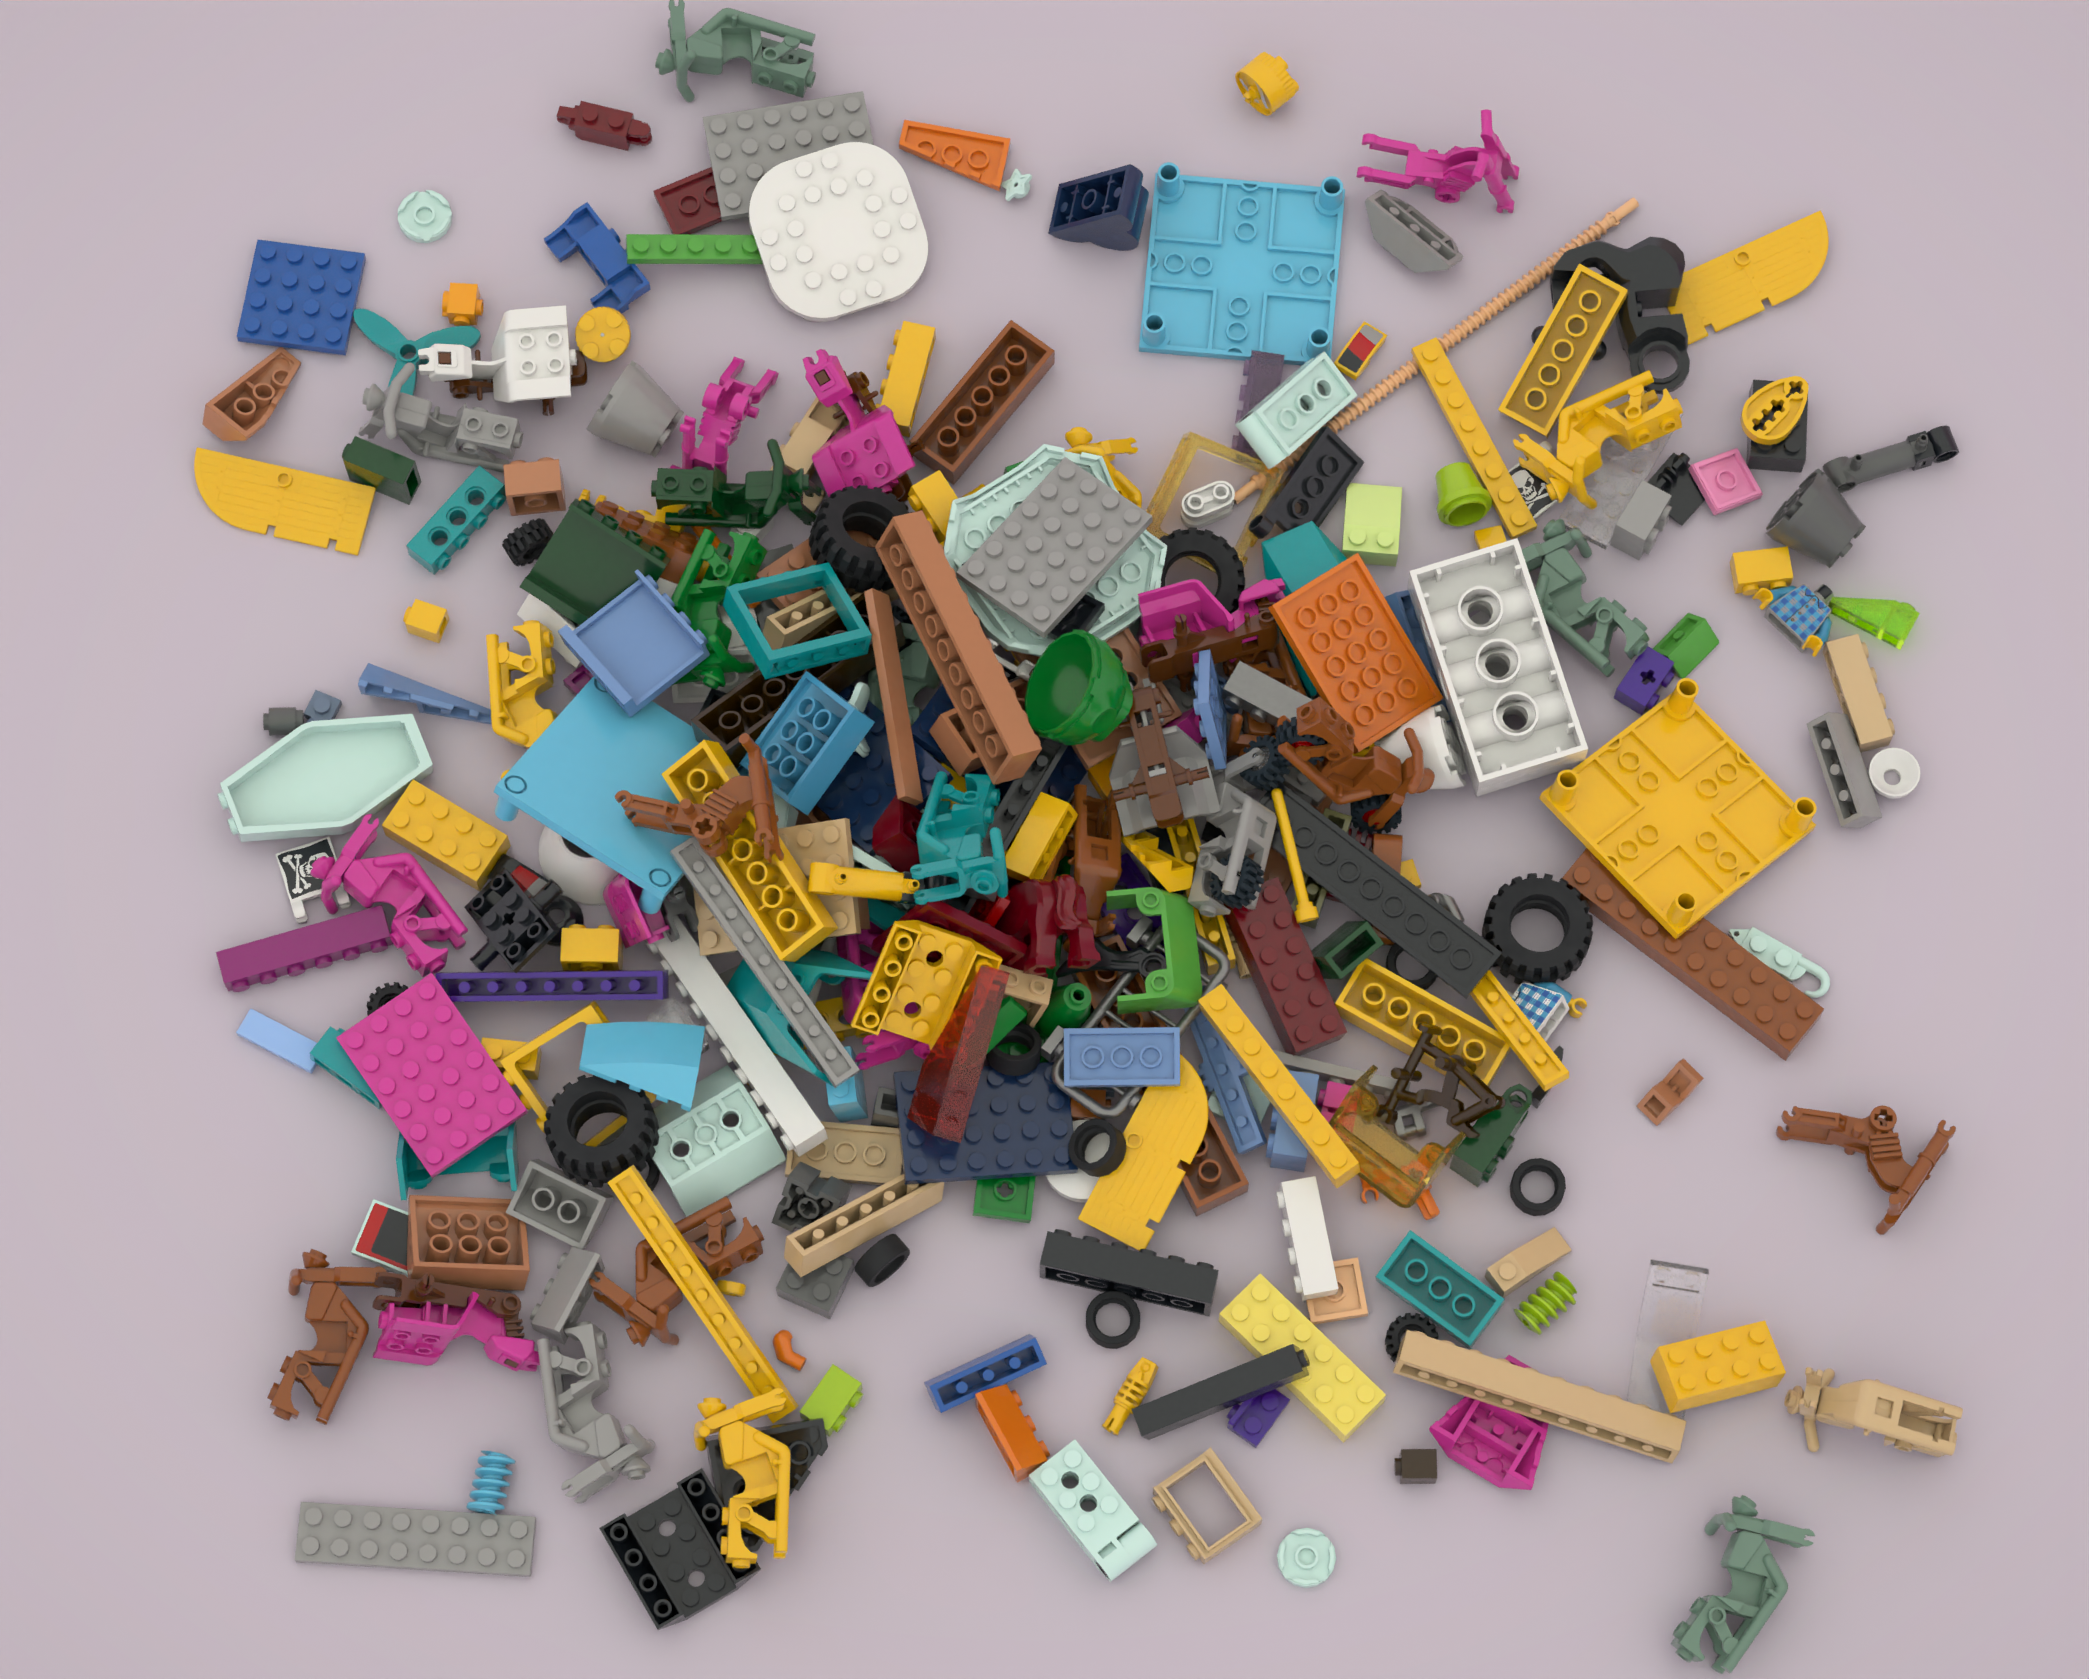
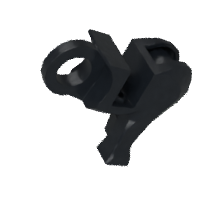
M1648 237L1628 249L1596 240L1564 252L1554 265L1550 276L1552 308H1555L1579 264L1587 268L1596 267L1603 273L1601 274L1603 277L1624 287L1629 292L1616 315V325L1622 349L1626 351L1630 361L1629 370L1631 376L1634 377L1645 372L1643 360L1650 352L1657 350L1665 351L1675 359L1677 364L1676 371L1671 376L1663 379L1653 377L1654 382L1644 386V390L1647 392L1654 390L1656 394L1663 395L1664 389H1667L1670 393L1681 387L1689 374L1690 359L1687 353L1688 334L1683 314L1642 317V309L1675 306L1685 269L1684 253L1675 243L1665 238Z

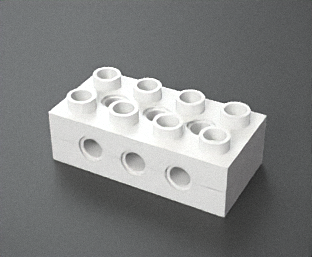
M1518 538L1409 571L1408 591L1476 797L1575 767L1584 761L1588 752V746ZM1480 610L1487 613L1490 620L1485 624L1479 625L1474 623L1468 615L1473 611ZM1494 662L1501 663L1508 672L1502 677H1495L1487 671L1486 666ZM1508 715H1517L1524 720L1525 725L1519 730H1513L1505 725L1503 719Z

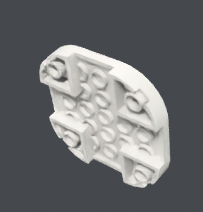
M848 142L780 163L760 179L752 193L749 206V225L767 274L771 291L786 310L803 317L805 320L814 322L838 320L841 316L888 301L891 303L903 297L914 288L923 273L928 256V240L910 184L898 161L888 152L875 145L862 142Z

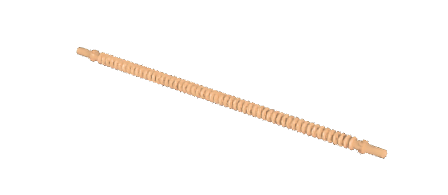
M1631 198L1614 212L1610 211L1605 214L1602 221L1597 220L1595 221V226H1589V231L1583 230V235L1578 234L1577 239H1571V244L1565 243V248H1559V253L1553 252V257L1548 256L1546 258L1547 262L1541 261V266L1536 265L1534 271L1529 270L1528 275H1522V280L1517 279L1516 285L1510 284V289L1505 288L1504 294L1498 293V298L1493 297L1492 303L1486 302V307L1480 306L1479 312H1473L1474 316L1468 315L1467 321H1461L1462 325L1456 324L1455 330L1449 329V334L1444 333L1443 339L1437 338L1444 352L1449 351L1448 347L1454 348L1455 342L1460 343L1461 338L1466 339L1467 333L1473 334V329L1478 330L1479 324L1485 325V320L1490 321L1491 315L1497 316V311L1502 312L1504 310L1503 306L1509 307L1510 301L1516 302V297L1521 298L1522 292L1528 293V288L1533 289L1534 283L1540 284V279L1545 280L1546 274L1551 275L1554 265L1564 252L1593 242L1595 239H1600L1601 234L1606 235L1608 229L1619 225L1622 218L1639 207L1638 201L1635 198ZM1412 357V362L1406 361V366L1401 365L1400 371L1394 370V375L1389 374L1388 380L1382 379L1381 385L1377 383L1375 389L1370 388L1369 394L1363 393V398L1358 397L1357 403L1351 402V407L1346 406L1344 412L1339 411V416H1333L1332 421L1329 420L1326 426L1335 434H1338V429L1343 430L1344 424L1350 425V420L1355 421L1356 415L1362 416V411L1367 412L1369 406L1374 407L1375 401L1379 403L1381 402V397L1386 398L1387 392L1393 393V388L1398 389L1400 383H1406L1405 379H1412V374L1417 375L1418 370H1420L1414 357ZM1319 430L1271 469L1265 466L1262 473L1253 475L1250 478V482L1235 492L1234 503L1237 505L1257 489L1262 490L1269 480L1274 481L1276 475L1281 476L1282 470L1286 472L1288 471V466L1293 467L1294 461L1298 462Z

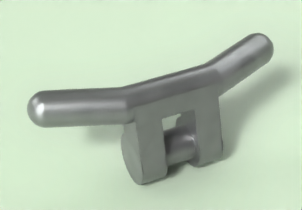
M1425 1101L1420 1106L1410 1103L1396 1107L1395 1111L1398 1112V1119L1393 1126L1398 1143L1406 1141L1407 1137L1425 1136L1426 1128L1421 1112L1440 1105ZM1385 1111L1381 1118L1375 1117L1374 1113L1365 1114L1362 1117V1123L1364 1125H1373L1385 1122L1388 1112ZM1412 1117L1413 1124L1404 1126L1402 1119Z

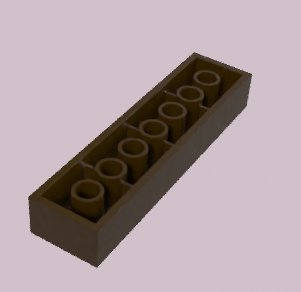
M863 593L852 602L870 631L865 593ZM836 613L793 645L848 632L838 613ZM893 616L899 649L906 642L901 622ZM872 638L868 654L769 679H765L759 669L690 720L696 741L698 743L703 740L719 742L737 769L741 766L739 763L747 754V751L739 742L740 735L747 733L755 742L806 671L838 694L875 667Z

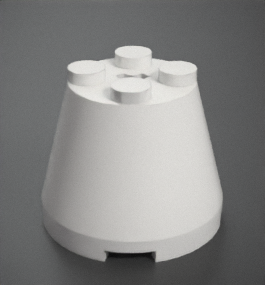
M1442 704L1425 710L1374 742L1375 746H1379L1398 757L1402 764L1407 758L1412 756L1404 737L1405 729L1412 728L1423 750L1424 768H1430L1435 775L1433 785L1429 790L1456 789L1466 786L1465 779H1461V775L1466 774L1463 754L1452 726L1447 725L1446 721L1450 720V716Z

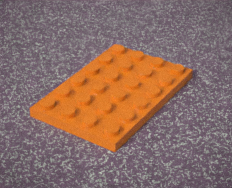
M1358 553L1268 607L1320 697L1352 725L1355 731V737L1353 738L1354 754L1362 751L1443 699L1442 694Z

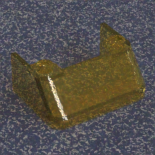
M1373 1065L1352 1085L1329 1121V1124L1359 1162L1360 1173L1357 1175L1397 1206L1409 1208L1419 1200L1443 1170L1466 1134L1461 1131L1445 1148L1438 1143L1431 1142L1427 1143L1418 1152L1374 1118L1379 1110V1102L1376 1096L1366 1089V1086L1378 1069Z

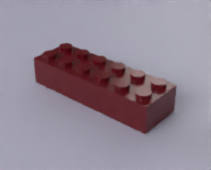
M1276 877L1261 884L1262 890L1259 893L1256 909L1251 910L1244 906L1240 909L1236 907L1231 908L1223 903L1226 908L1231 910L1230 914L1224 916L1239 946V950L1285 1053L1301 1056L1339 1041L1347 1033V1030L1300 925L1296 921L1295 914L1279 878Z

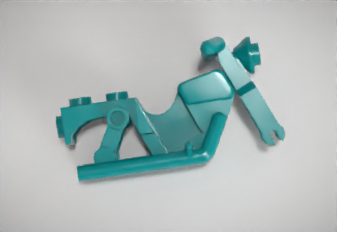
M939 771L936 773L916 833L920 864L912 866L910 872L912 878L917 880L942 875L955 878L958 882L916 891L914 893L916 904L924 905L927 902L960 897L968 888H973L978 893L985 895L997 891V895L1000 898H1005L1008 895L1005 852L999 828L993 827L990 830L993 857L983 856V838L986 837L989 824H992L994 821L995 806H998L1000 802V790L995 789V785H993L989 775L965 774L967 792L963 793L954 789L951 784H947L948 777L945 772ZM942 799H950V800H952V801H954V802H957V803H959V804H953L952 809H950V808H951V801H941V800H942Z

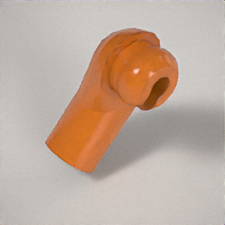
M779 1331L773 1338L777 1359L801 1371L807 1358L793 1352L791 1345L793 1337L789 1331Z

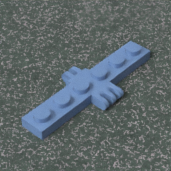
M1200 1012L1190 1025L1204 1061L1198 1065L1200 1070L1197 1073L1204 1080L1202 1081L1204 1088L1208 1092L1215 1091L1238 1154H1245L1268 1143L1243 1079L1249 1073L1204 1014Z

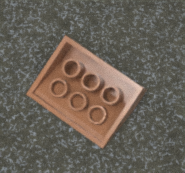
M409 1195L408 1278L420 1279L424 1274H428V1276L432 1274L435 1279L434 1282L478 1289L524 1291L530 1272L527 1229L525 1222L506 1213L512 1199Z

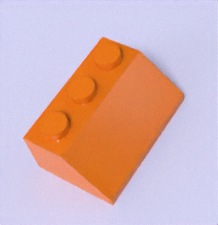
M1007 1384L975 1394L976 1408L1017 1483L1029 1477V1474L1048 1461L1047 1457L1050 1456V1453L1043 1440L1038 1442L1033 1432L1036 1431V1427L1029 1415L1024 1417L1019 1407L1023 1404L1015 1389L1010 1391Z

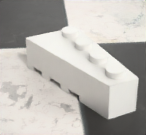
M1316 1176L1281 1182L1280 1190L1276 1192L1278 1207L1279 1209L1282 1208L1284 1216L1282 1220L1283 1233L1285 1237L1288 1236L1290 1248H1287L1290 1265H1295L1297 1276H1293L1295 1292L1301 1293L1302 1301L1336 1295L1338 1284Z

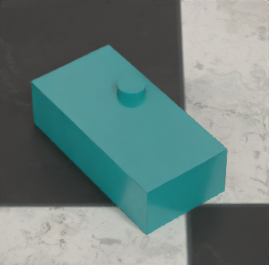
M1411 1230L1376 1275L1377 1282L1423 1316L1429 1318L1430 1321L1468 1349L1473 1347L1505 1303L1503 1297Z

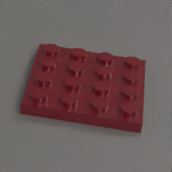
M943 900L927 902L924 905L917 904L897 920H919L972 938L1002 957L1001 965L1008 967L1026 954L1028 946L1017 940L1016 937L1007 935L993 928L992 925L971 917L967 912L958 910L944 903ZM893 924L873 940L871 950L881 954ZM931 951L927 955L926 960L931 963L940 960L942 953Z

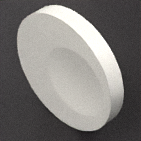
M1088 1119L1072 1121L1073 1131ZM1107 1133L1096 1135L1088 1143L1085 1150V1160L1088 1163L1098 1161L1108 1151L1110 1137ZM1080 1168L1074 1174L1046 1175L1049 1184L1059 1195L1068 1200L1081 1203L1087 1202L1100 1178L1089 1176Z

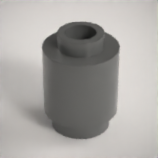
M296 707L269 708V713H263L264 730H269L270 736L288 735L304 724L303 710H296Z

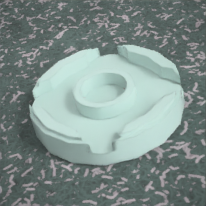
M425 190L426 192L416 191L409 194L403 199L398 208V222L401 231L407 238L418 243H430L439 240L447 233L452 223V212L448 201L441 194L432 190Z
M1311 1528L1296 1529L1287 1535L1280 1543L1277 1554L1278 1568L1283 1577L1293 1585L1303 1588L1316 1587L1325 1582L1333 1572L1336 1561L1335 1548L1331 1541L1319 1530Z

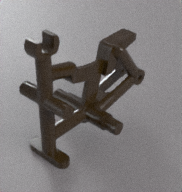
M1419 1023L1417 1029L1422 1031L1404 1068L1396 1067L1391 1070V1076L1398 1080L1385 1105H1378L1373 1115L1381 1118L1384 1112L1387 1111L1388 1117L1385 1123L1393 1125L1398 1119V1112L1395 1109L1399 1101L1418 1106L1424 1104L1425 1101L1432 1102L1448 1109L1446 1123L1466 1137L1479 1138L1480 1133L1470 1123L1494 1110L1504 1108L1505 1099L1502 1096L1496 1095L1474 1073L1476 1071V1064L1474 1062L1464 1059L1460 1055H1449L1430 1043L1433 1035H1441L1443 1029L1436 1025ZM1424 1053L1436 1059L1435 1066L1446 1071L1442 1092L1421 1089L1414 1093L1405 1090L1409 1081L1419 1082L1422 1079V1073L1416 1070ZM1460 1080L1480 1099L1479 1102L1466 1109L1462 1101L1455 1099Z

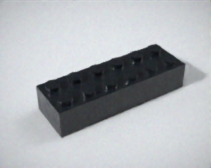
M1055 1229L1054 1232L1047 1231L1040 1260V1278L1100 1292L1120 1291L1135 1300L1210 1316L1219 1270L1213 1269V1265L1205 1262H1197L1196 1265L1185 1263L1184 1258L1173 1255L1163 1258L1156 1256V1252L1148 1249H1140L1139 1252L1128 1250L1127 1245L1112 1242L1111 1245L1102 1244L1099 1239L1091 1236H1083V1239L1072 1237V1234L1065 1230Z

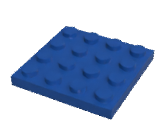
M257 239L237 332L238 342L346 355L354 319L353 313L356 309L366 261L365 253Z

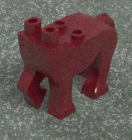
M1069 874L1057 876L1054 880L1029 879L1011 886V890L1008 891L1011 902L994 926L995 929L1007 935H1012L1017 940L1028 945L1026 954L1012 964L1011 968L1021 970L1025 974L1048 978L1046 967L1050 969L1056 967V939L1063 931L1068 935L1070 941L1068 968L1088 969L1101 961L1100 953L1095 948L1094 930L1087 917L1084 889Z

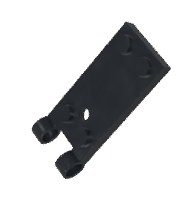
M1328 426L1322 427L1262 513L1251 521L1248 529L1258 539H1262L1270 533L1274 524L1284 532L1310 521H1313L1319 528L1365 462ZM1296 503H1299L1301 506L1299 513L1295 511Z

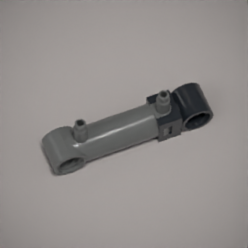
M1947 425L1939 426L1927 433L1923 431L1907 436L1906 441L1861 455L1856 454L1851 458L1846 456L1835 458L1824 464L1823 470L1839 492L1843 493L1863 482L1909 468L1915 471L1931 466L1932 462L1940 463L1958 455L1959 449L1950 427Z

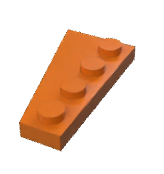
M904 120L899 149L1000 192L1010 148V138Z

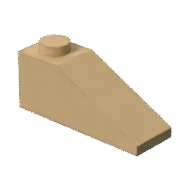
M1553 1227L1488 1267L1484 1277L1494 1291L1505 1298L1572 1250L1557 1229Z

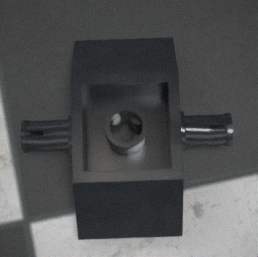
M504 867L464 907L487 936L486 940L488 941L470 958L472 963L483 972L500 954L515 973L520 971L560 931L559 927L548 915L546 908L564 892L554 880L550 879L533 896Z

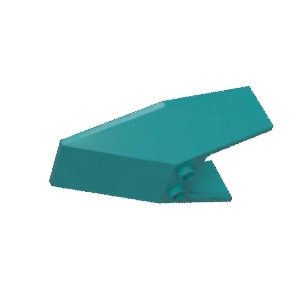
M1313 521L1261 543L1265 579L1282 578L1286 588L1282 590L1285 597L1347 559ZM1281 631L1306 695L1313 700L1317 694L1316 688Z
M811 949L796 962L784 961L807 995L810 994L818 979L829 985H837L846 977L870 980L872 972L828 951ZM743 958L726 987L773 1053L833 1086L827 1076L817 1068L803 1050V1042L796 1032L790 1029L791 1025ZM828 975H833V976H836V977H834V978H829Z

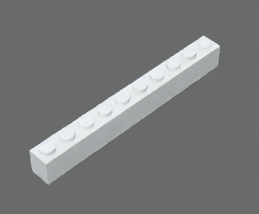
M677 915L674 916L672 919L680 938L671 942L664 931L663 935L665 938L651 944L645 940L647 947L653 955L657 953L662 958L660 965L663 970H668V976L673 974L678 981L675 983V987L683 998L689 997L692 1002L689 1006L698 1020L703 1018L707 1023L705 1030L712 1041L718 1039L722 1045L719 1050L727 1063L733 1061L737 1069L734 1072L743 1085L749 1084L752 1089L749 1093L758 1107L761 1105L765 1107L768 1112L765 1114V1117L773 1129L778 1127L783 1133L780 1139L787 1150L794 1149L798 1157L802 1156L828 1139L824 1126L706 956H700L699 946Z

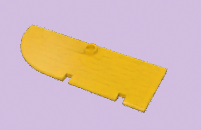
M1821 210L1683 273L1676 304L1666 308L1670 315L1683 314L1688 334V345L1708 336L1705 327L1711 325L1713 330L1718 332L1764 311L1765 308L1762 301L1768 299L1770 305L1775 306L1796 296L1815 280L1825 263L1829 245L1828 229Z
M196 448L194 473L198 490L207 506L223 521L237 528L265 535L267 534L268 527L273 526L275 527L274 537L326 549L330 540L337 541L335 551L359 555L376 492L375 487Z
M1181 1054L1180 1086L1147 1087L1123 1132L1126 1140L1124 1160L1115 1171L1098 1179L1078 1217V1220L1138 1251L1146 1249L1155 1232L1146 1227L1149 1220L1160 1223L1186 1173L1177 1168L1180 1161L1191 1164L1207 1129L1209 1108L1204 1085L1194 1067Z

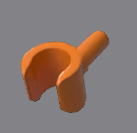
M1359 1165L1360 1173L1358 1174L1363 1189L1360 1199L1364 1204H1367L1365 1192L1371 1191L1374 1194L1375 1201H1377L1379 1193L1374 1187L1370 1186L1364 1166Z

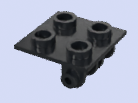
M1673 453L1651 477L1648 483L1672 495L1669 505L1673 508L1669 516L1683 526L1705 499L1688 470L1690 458L1685 453L1680 455Z

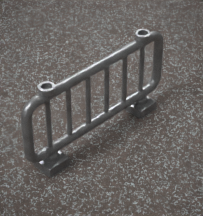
M1143 915L1127 935L1126 945L1131 949L1143 945L1144 948L1152 953L1157 948L1165 954V947L1160 944L1164 939L1162 925L1155 932H1152L1153 921ZM1196 932L1198 948L1213 957L1219 964V969L1211 980L1201 973V980L1207 984L1202 991L1203 997L1220 984L1227 989L1228 985L1224 980L1230 972V961L1221 949ZM1123 972L1081 1028H1095L1105 1015L1123 1028H1133L1109 1011V1009L1121 993L1125 995L1134 994L1126 987L1137 973ZM1199 1003L1194 1007H1190L1177 1024L1159 1011L1149 1012L1170 1027H1180L1181 1038L1201 1010ZM1059 1025L1041 1047V1056L1051 1062L1055 1055L1058 1056L1051 1069V1077L1054 1084L1096 1116L1103 1119L1119 1117L1128 1107L1134 1110L1143 1097L1139 1094L1143 1087H1128L1126 1091L1121 1087H1111L1121 1094L1122 1097L1113 1107L1106 1108L1077 1087H1064V1029Z

